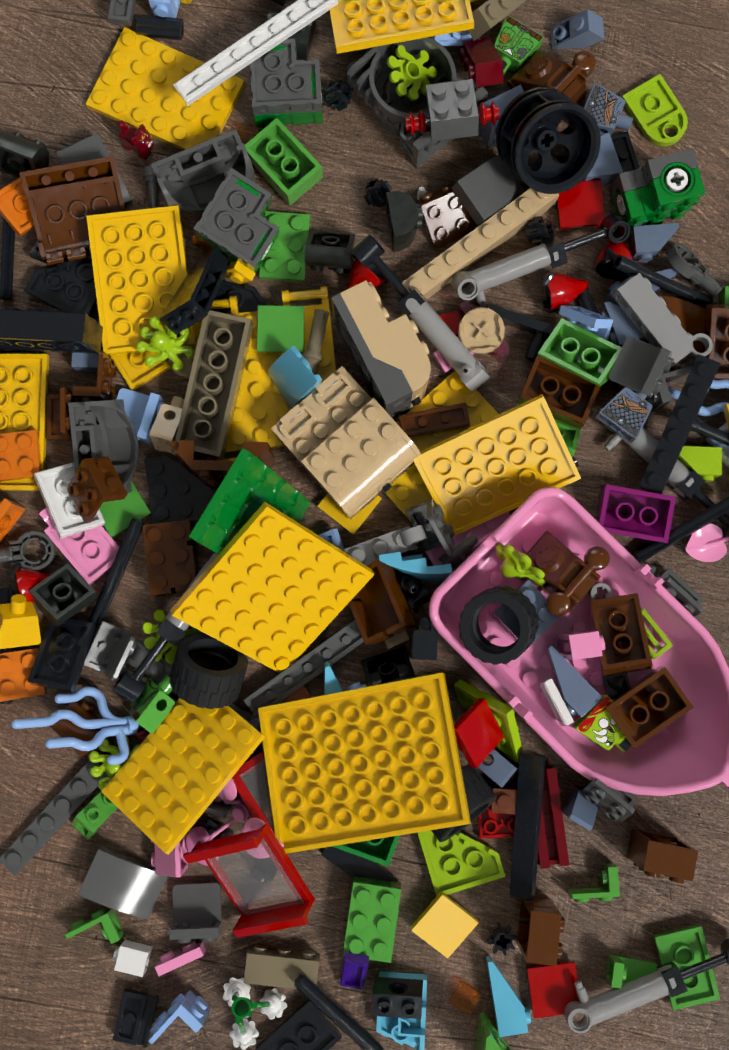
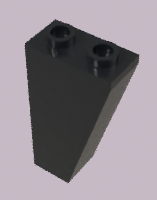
M215 246L198 257L159 318L175 334L205 318L209 313L231 263Z

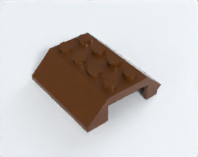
M114 156L19 172L33 218L42 260L47 259L48 265L63 263V256L66 255L69 261L87 258V251L91 253L86 216L126 211Z
M179 440V443L177 441L170 443L174 451L211 488H219L234 461L206 460V456H194V440ZM243 442V448L256 456L269 468L276 463V458L268 442Z

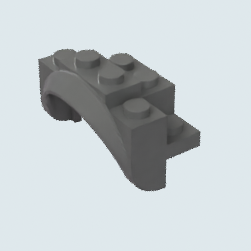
M236 129L151 164L168 206L179 205L180 211H205L209 202H212L215 197L214 194L222 181L226 179L230 168H233L251 181L256 180L251 160Z
M123 399L68 403L75 472L85 458L108 456L127 493L132 492L131 479L138 463L139 446L135 428L124 411Z

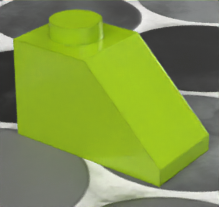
M683 446L678 460L690 471L694 470L706 482H713L714 478L722 475L721 447Z

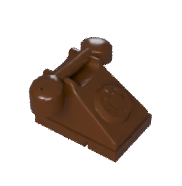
M536 50L508 80L507 86L513 89L521 85L524 92L536 87H550L561 91L573 100L574 103L579 104L587 95L585 90L586 77L592 74L596 60L590 52L579 51L575 54L571 64ZM561 120V121L556 125V128H557L564 120Z
M545 531L526 553L532 561L531 566L537 567L545 573L543 578L545 583L539 587L549 595L545 600V608L552 616H562L567 612H571L600 579L601 576L595 571L606 568L610 562L609 553L606 549L599 546L588 549L584 554L583 561L548 531Z

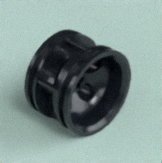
M550 87L532 88L514 98L503 111L496 129V147L502 161L531 189L544 194L561 193L579 184L592 170L600 151V131L594 117L583 107L574 103L564 93ZM569 119V124L565 130H556V125L561 120ZM556 144L563 145L561 153L556 158H552L551 149ZM537 151L538 158L536 162L528 165L530 153Z

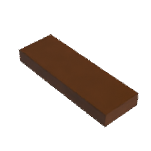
M466 403L398 415L399 426L409 438L470 427Z

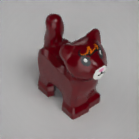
M122 120L119 121L120 133L118 137L122 147L128 151L136 150L138 156L146 160L154 147L149 131L143 124L136 129Z

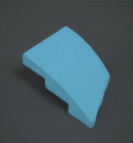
M292 346L283 353L268 370L269 376L291 409L309 396L311 391L318 387L322 381L319 374H313L309 362L295 346Z
M401 552L378 555L379 561L424 582L442 584L452 574L451 564L427 567L426 558H423L422 554L401 557Z
M379 971V977L423 980L421 1019L377 1016L376 1032L394 1039L395 1042L401 1045L405 1043L416 1050H425L427 974Z

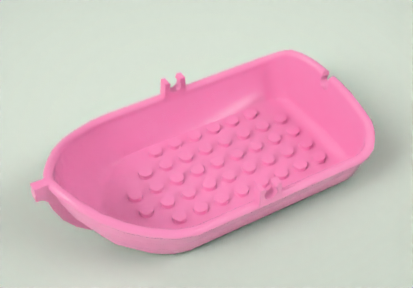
M553 487L541 488L533 492L434 591L429 605V617L432 625L450 646L572 769L592 781L594 778H597L609 788L637 795L668 796L690 793L713 787L719 783L729 790V667L720 647L708 630L662 586L665 581L661 577H655L650 572L651 567L648 564H640L571 495ZM548 531L583 561L584 554L588 549L595 546L606 549L610 556V562L606 568L595 571L601 576L595 584L605 583L611 588L612 597L638 593L641 608L647 611L673 644L671 648L657 659H652L651 669L627 672L630 687L657 667H666L694 708L635 749L631 746L624 753L615 745L609 751L605 750L574 730L571 726L580 718L577 714L574 717L572 716L573 723L568 726H560L540 687L541 682L552 678L558 689L545 648L548 645H552L561 654L559 634L595 631L589 591L571 612L560 616L517 659L511 660L506 664L493 665L492 663H484L472 656L464 647V643L460 638L459 623L464 606L474 596L495 586H508L516 590L527 580L546 599L549 596L527 577L519 580L517 577L507 578L501 574L500 566L502 560L496 556L497 550L495 548L498 542L504 546L509 544L515 551L526 554L544 532ZM600 587L596 588L597 593L594 594L596 599H603V595L606 594L605 589L600 590ZM501 603L487 604L479 613L478 623L481 633L489 642L497 646L505 647L513 644L516 641L514 636L492 614ZM643 617L644 625L663 647L665 644ZM647 637L648 644L654 652H657L658 650ZM599 657L578 660L566 659L599 694L606 695Z

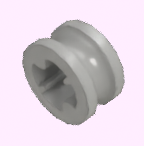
M605 583L594 584L589 590V598L591 600H597L594 594L597 593L596 588L600 587V590L605 589L606 594L603 595L604 598L612 597L611 588Z

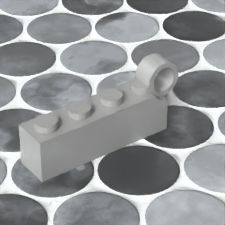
M640 273L619 287L612 295L650 345L660 349L665 348L672 352L671 358L674 361L670 368L686 356L695 360L698 354L706 357L712 351L713 342L711 338L703 333L694 336L688 332L686 333L681 326L680 319L675 314H671L666 307L665 300L661 296H657L652 289L650 281L646 277H642ZM693 341H701L705 346V352L699 353L695 351Z
M423 525L413 528L408 526L342 551L367 566L379 560L378 555L401 552V555L417 550L416 543L427 539Z

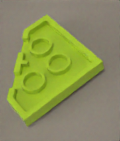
M460 679L454 684L459 703L465 709L467 707L470 708L479 698L486 699L504 735V738L496 748L500 753L519 764L523 745L520 740L514 709L509 704L495 699L491 694L477 689L475 685L468 684Z
M431 830L417 832L436 896L441 891L448 895L506 877L499 853L460 831L443 842H439Z

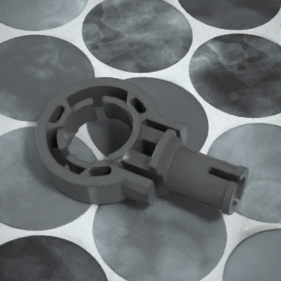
M675 243L667 251L666 255L669 262L680 274L690 279L692 285L699 284L712 298L723 289V286L709 274L710 268L704 267L699 258L688 247L681 243Z
M38 531L27 532L18 540L9 541L11 546L0 549V563L13 562L11 563L13 568L15 564L19 563L18 561H22L20 562L21 567L35 571L47 569L53 563L56 556V548L53 541L46 534ZM32 537H42L49 542L46 544L43 540L40 541L45 546V555L42 558L46 561L44 564L40 560L31 562L25 556L27 545L31 542H39V538Z

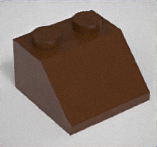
M85 700L72 702L64 708V710H71L84 719H103L102 716L97 717L92 712V706ZM61 719L55 724L50 725L62 738L75 737L83 741H91L96 733L103 729H83L67 719ZM73 748V749H74L75 751H77L82 757L85 756V755H88V754L91 752V751H81V750H78V749Z

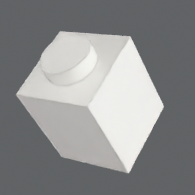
M125 940L120 947L117 946L113 955V961L116 962L114 970L143 977L148 968L153 946Z

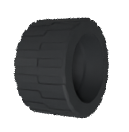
M495 586L484 590L474 596L461 612L459 629L464 647L472 656L484 663L498 665L517 659L530 647L536 638L535 636L539 628L536 608L530 599L517 589L515 590L508 586ZM494 602L504 604L512 609L518 617L520 635L513 644L505 647L497 646L489 642L481 633L478 623L479 613L487 604Z
M205 633L190 635L182 639L178 644L170 674V686L180 699L190 705L207 709L229 706L238 699L248 667L247 655Z
M467 764L461 767L470 821L473 822L491 806L497 796L479 772ZM469 824L431 831L439 842H443L453 837Z

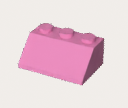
M187 833L169 855L165 854L155 844V852H152L151 864L152 867H155L156 874L181 877L188 869V863L183 857L188 852L186 846Z

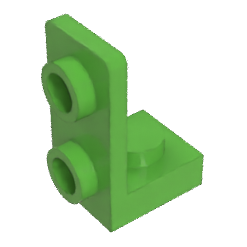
M100 792L76 815L71 824L89 840L118 807Z
M613 862L603 863L604 870L600 871L602 885H605V887L568 889L569 897L574 899L575 902H588L589 898L611 901L613 897H620L618 867Z
M102 908L92 913L91 919L85 922L83 919H80L69 925L70 930L65 934L66 939L100 922L102 923L101 931L104 937L110 940L111 944L119 941L125 933L114 909L111 908L105 911Z
M609 954L605 979L611 987L621 989L622 983H628L655 972L657 964L653 961Z

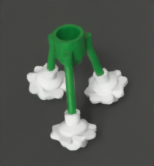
M231 977L229 983H225L223 986L225 991L223 999L228 1001V1005L236 1017L235 1023L232 1025L233 1031L229 1033V1036L233 1039L234 1047L240 1046L242 1050H246L248 1046L256 1044L255 1038L259 1036V1032L255 1028V1022L250 1021L248 1023L246 1018L252 1015L255 1008H261V1013L266 1014L270 1020L274 1019L275 1016L277 1018L282 1017L283 1010L287 1008V1003L284 1001L286 995L280 993L277 988H273L272 990H265L264 997L259 1002H252L249 994L251 985L245 984L244 978L236 979Z

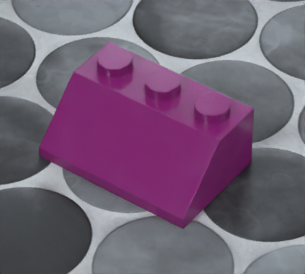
M608 484L601 485L597 505V521L609 533L668 543L676 497Z

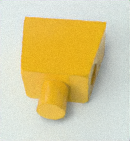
M16 594L11 597V603L0 604V649L41 644L38 616L33 602H26L24 595Z

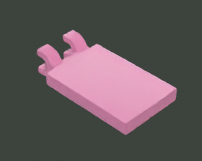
M47 508L39 513L49 525L44 532L89 585L112 567L120 547L102 526L59 539Z

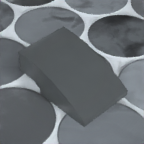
M98 133L57 152L62 164L109 157ZM117 171L124 205H127L133 201Z
M499 154L467 174L451 187L477 226L525 192Z
M102 846L95 855L78 895L114 910L149 919L168 876L158 875L155 873V867L127 854L123 856Z

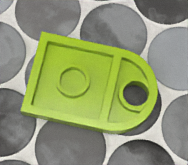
M661 74L622 96V99L626 101L624 106L649 142L665 147L675 144L682 138L688 125L687 115ZM672 128L676 136H667L665 129Z

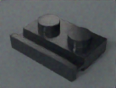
M125 988L113 1040L132 1045L138 1044L147 1048L149 1045L148 1040L151 1036L149 1031L153 1027L159 996Z

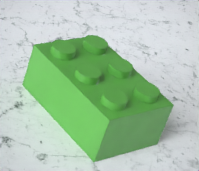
M278 118L273 120L245 144L252 166L289 206L323 178L322 166Z
M354 876L343 956L345 952L369 956V960L391 963L401 896V882Z

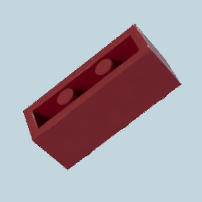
M489 36L477 38L475 41L473 39L463 40V49L459 50L461 64L464 63L465 72L468 71L469 79H473L475 86L482 87L504 83L503 59Z

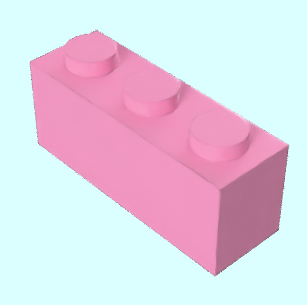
M580 631L558 635L561 655L565 659L578 660L603 656L602 650H605L603 635L599 636V631Z

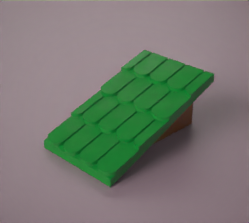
M242 448L189 537L219 554L264 502L298 523L311 502L256 456Z

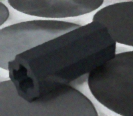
M139 14L136 20V33L146 37L182 41L184 21L179 18Z

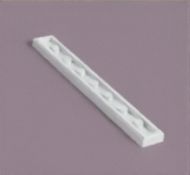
M297 0L173 84L175 90L186 105L189 106L338 5V0Z

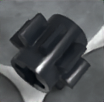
M336 80L330 83L329 87L325 88L324 99L330 108L336 107L339 112L347 108L348 104H351L352 92L347 84H340Z
M375 178L365 186L367 194L363 197L369 205L382 207L386 205V192H390L392 187L387 180L383 181L382 179Z
M542 216L532 218V223H528L526 227L527 239L533 244L541 245V240L554 235L552 222L547 220V218L543 219Z
M498 922L497 928L494 930L488 929L492 938L486 940L488 944H494L492 948L494 954L499 950L506 956L507 950L510 948L515 950L512 940H516L517 936L513 933L509 934L511 931L510 925L504 928ZM500 935H504V943L499 942Z

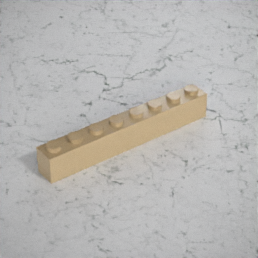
M530 188L403 281L402 284L409 292L417 287L426 299L430 298L449 284L457 272L468 270L525 228L528 223L532 222V218L541 216L555 206L559 194H544Z

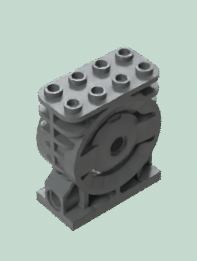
M433 37L368 48L363 57L352 61L347 68V85L351 91L355 90L356 97L359 100H364L365 107L368 110L371 109L375 119L384 129L400 136L399 145L411 157V163L416 169L452 139L432 141L430 126H427V124L424 134H421L420 130H415L412 136L411 131H406L405 117H409V111H411L413 116H417L421 110L425 114V118L428 116L426 95H423L421 92L422 84L417 91L419 97L414 101L409 99L407 92L404 96H399L396 92L398 84L392 83L390 80L386 90L387 100L383 101V88L389 79V74L395 71V69H391L388 66L387 59L390 56L396 57L397 60L401 59L395 53V49L399 45H403L406 52L410 53L416 60L421 50L427 51L429 60L423 66L426 68L434 66L437 70V75L434 78H428L430 84L469 79L456 76V68L452 57ZM474 84L478 109L481 102L487 101L488 92L483 86L478 89Z

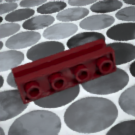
M552 765L545 766L537 862L541 869L550 868V865L555 864L559 866L570 865L556 768Z

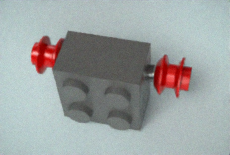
M473 79L426 85L428 116L425 118V114L421 110L417 116H413L411 111H409V117H405L406 131H411L412 136L415 130H420L421 134H424L426 124L430 126L432 141L478 136L479 122L485 127L487 121H491L495 125L496 120L500 119L499 106H494L492 101L490 106L485 107L483 102H481L477 109Z

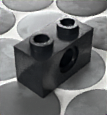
M375 977L372 1016L421 1019L423 980Z

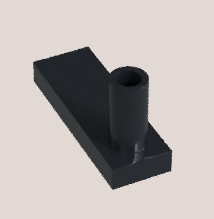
M492 304L489 306V309L495 311L502 318L503 324L533 334L525 358L534 361L544 345L545 339H548L556 326Z

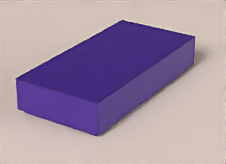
M345 952L340 986L356 989L364 988L369 956Z

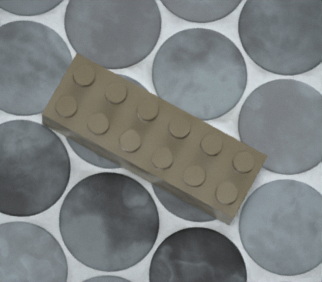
M209 310L208 315L202 320L175 439L178 443L179 440H194V454L224 460L254 326L249 318Z

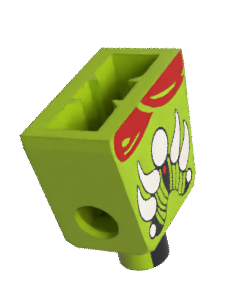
M600 694L603 698L571 727L605 750L609 751L615 745L624 753L631 745L605 709L613 701L607 695Z

